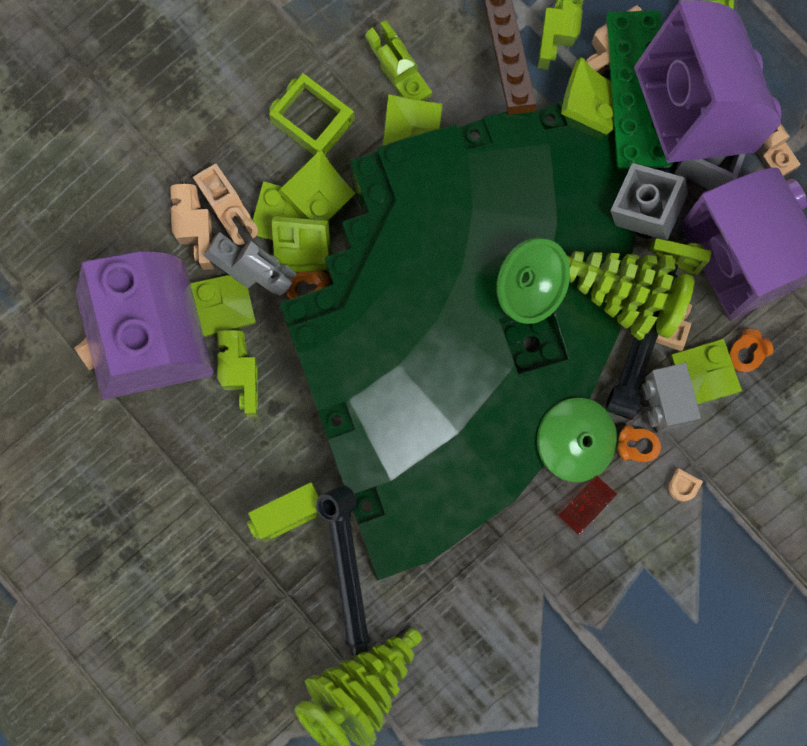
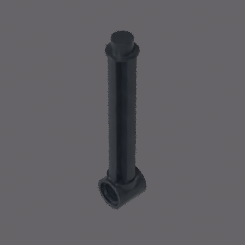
M676 263L675 269L667 273V275L673 276L672 283L678 277L676 274L678 265ZM660 310L654 312L652 316L658 319ZM657 320L650 331L645 334L644 339L638 340L636 337L633 338L618 385H614L605 406L607 412L629 420L634 419L642 398L639 390L658 337Z
M342 485L320 495L316 501V509L319 516L329 524L347 638L345 645L349 646L351 654L356 656L365 651L368 653L367 644L371 641V638L367 632L350 522L351 512L357 506V499L349 487Z

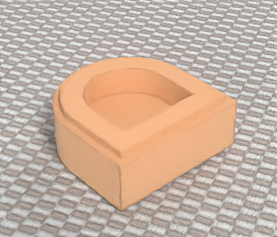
M677 468L669 482V493L677 501L685 502L691 500L696 496L703 481Z

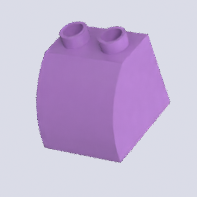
M679 1L634 66L667 163L755 153L781 125V107L778 100L771 96L764 78L762 57L756 49H753L743 20L735 10L712 1Z
M768 168L745 175L702 194L679 225L688 243H697L703 245L704 249L711 250L710 261L703 268V271L730 321L807 284V218L803 212V209L807 207V199L800 184L794 179L786 181L779 168Z
M140 251L82 262L75 294L102 400L211 377L213 375V367L183 260L171 254Z

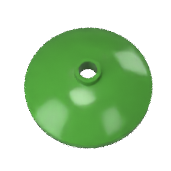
M537 237L523 241L508 254L498 275L497 295L501 308L510 318L526 324L536 323L549 317L559 307L566 295L570 281L569 261L561 246L549 239Z
M569 398L555 404L543 417L537 434L538 452L545 467L556 477L570 482H584L600 475L611 463L617 446L616 427L610 414L600 404L586 398ZM585 436H587L588 438V444L586 446H584L582 442Z

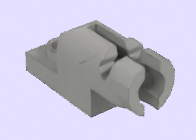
M220 232L213 238L204 254V257L245 287L249 288L255 282H258L264 288L279 296L288 290L293 283L290 279H293L297 274L286 264H278V258L268 254L254 242L250 241L243 248H240Z

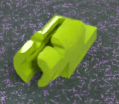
M557 0L554 8L546 7L538 60L539 69L548 70L550 61L556 60L558 46H573L578 39L583 13L581 7L584 0Z
M386 20L380 22L382 27L380 34L387 43L384 46H381L380 37L372 27L366 33L365 38L379 59L380 68L400 97L420 101L430 98L432 96L431 89L419 74L418 65L408 53L401 39L397 37L389 22Z
M237 330L218 331L217 346L226 351L217 354V379L224 390H244V393L239 394L240 410H244L247 417H258V362L255 357H245L248 356L245 333Z

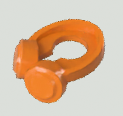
M322 270L299 272L293 279H290L293 283L286 291L289 299L299 297L296 293V286L302 281H306L309 285L316 284L318 287L314 291L327 287L330 284L329 277Z
M756 329L743 330L742 337L733 344L729 352L734 369L742 373L755 370L762 364L765 357L773 354V345L768 338H762L760 331ZM751 344H756L757 349L753 352L752 362L749 364L740 362L738 359L739 351L744 348L748 349Z
M628 424L619 434L618 440L620 442L617 448L624 461L630 459L635 462L644 463L654 460L660 454L661 442L657 435L649 430L634 429L633 426ZM641 438H647L652 443V450L648 454H642L637 448L629 447L627 442L629 440L637 442Z

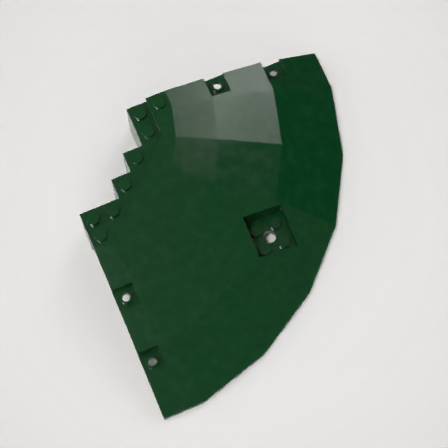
M564 100L536 112L508 115L506 111L483 117V119L460 127L455 124L407 137L377 147V152L351 160L352 185L363 215L342 222L347 250L325 257L331 285L280 303L344 486L349 487L356 496L357 506L354 514L378 581L431 562L515 502L544 466L537 447V434L543 417L550 408L565 399L591 398L619 336L621 324L618 323L617 315H620L622 310L620 309L614 317L604 311L607 305L605 302L607 294H605L602 304L600 306L596 305L591 301L594 282L585 295L577 288L579 276H576L572 283L569 282L566 295L559 307L549 317L540 322L526 324L510 318L503 311L498 300L497 280L501 266L508 254L525 240L537 237L549 239L561 246L569 257H571L574 251L584 252V262H586L592 252H601L600 267L605 262L609 253H620L618 258L620 260L618 269H620L622 259L627 254L633 253L635 232L616 226L610 211L628 173V169L617 168L614 125L613 130L606 135L561 114ZM550 116L555 122L549 124L545 121V118ZM477 132L480 137L472 139L469 134ZM527 338H534L538 341L539 349L536 352H528L524 348L523 343ZM336 416L341 417L343 420L342 424L338 427L333 426L331 423L332 419ZM366 501L371 502L373 505L372 510L369 512H365L361 508L362 504Z

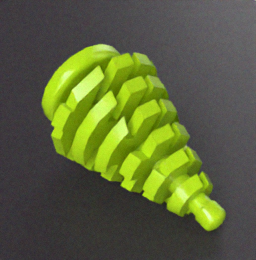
M574 251L571 257L567 256L570 265L569 282L572 283L576 276H579L577 288L585 295L594 282L591 301L600 306L605 294H607L605 299L607 305L604 311L611 317H614L621 309L622 313L617 315L618 323L626 329L631 326V334L638 340L644 339L645 334L650 331L656 320L658 335L669 339L675 333L689 306L694 288V276L683 273L672 283L673 276L667 275V273L675 269L673 256L663 255L657 260L655 255H644L635 265L639 255L627 254L621 261L620 269H618L620 253H609L601 267V252H592L586 262L583 261L584 252ZM660 310L658 319L652 316L654 312Z
M410 628L403 635L402 639L392 637L385 642L386 646L379 644L370 650L371 654L365 651L354 656L357 662L351 661V659L345 660L338 664L337 669L330 667L322 671L321 677L320 675H313L305 680L307 691L312 697L311 699L314 704L308 701H301L294 711L302 726L321 746H351L346 734L352 742L359 746H374L377 739L375 732L381 730L385 721L383 715H388L392 707L391 698H395L400 690L397 685V679L400 682L406 676L408 670L404 664L407 663L409 666L414 658L412 648L422 641V636L418 630Z

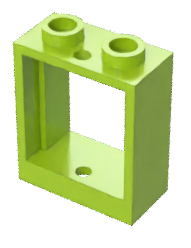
M302 73L298 79L294 78L289 83L286 89L287 92L281 100L278 98L272 103L269 109L270 121L311 154L315 155L321 150L326 156L355 121L354 111ZM305 88L338 113L316 141L282 116Z
M311 482L249 512L251 520L247 521V525L253 537L268 542L319 517L316 509V501L319 495Z

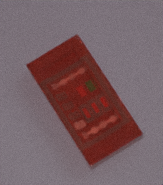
M596 475L558 517L579 536L613 500L617 493Z

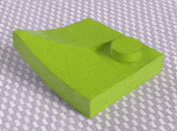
M581 57L576 61L570 76L561 114L607 135L613 130L614 125L611 81L596 72Z
M388 94L383 145L440 129L442 104Z
M321 150L278 192L304 219L324 221L332 218L356 194L337 173Z
M263 181L253 221L258 228V234L255 237L273 241L272 220L275 216L304 219L278 193L282 186Z
M275 216L272 220L274 257L279 259L278 264H286L295 272L327 270L325 257L333 255L329 235V222Z
M656 238L655 240L649 239L647 246L648 252L654 253L659 258L663 255L673 256L672 258H674L675 263L678 265V269L696 275L708 264L711 256V250H706L703 245L697 243L684 245Z
M226 275L190 283L205 338L217 335L218 331L238 330L256 324L249 290L232 276Z
M724 339L670 356L672 366L686 363L697 405L742 391Z

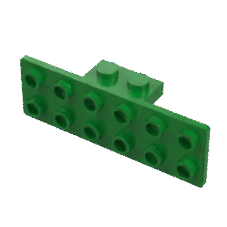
M659 10L608 12L606 23L617 168L630 169L632 163L649 168L671 167L673 162L667 163L634 66L662 27L661 12Z

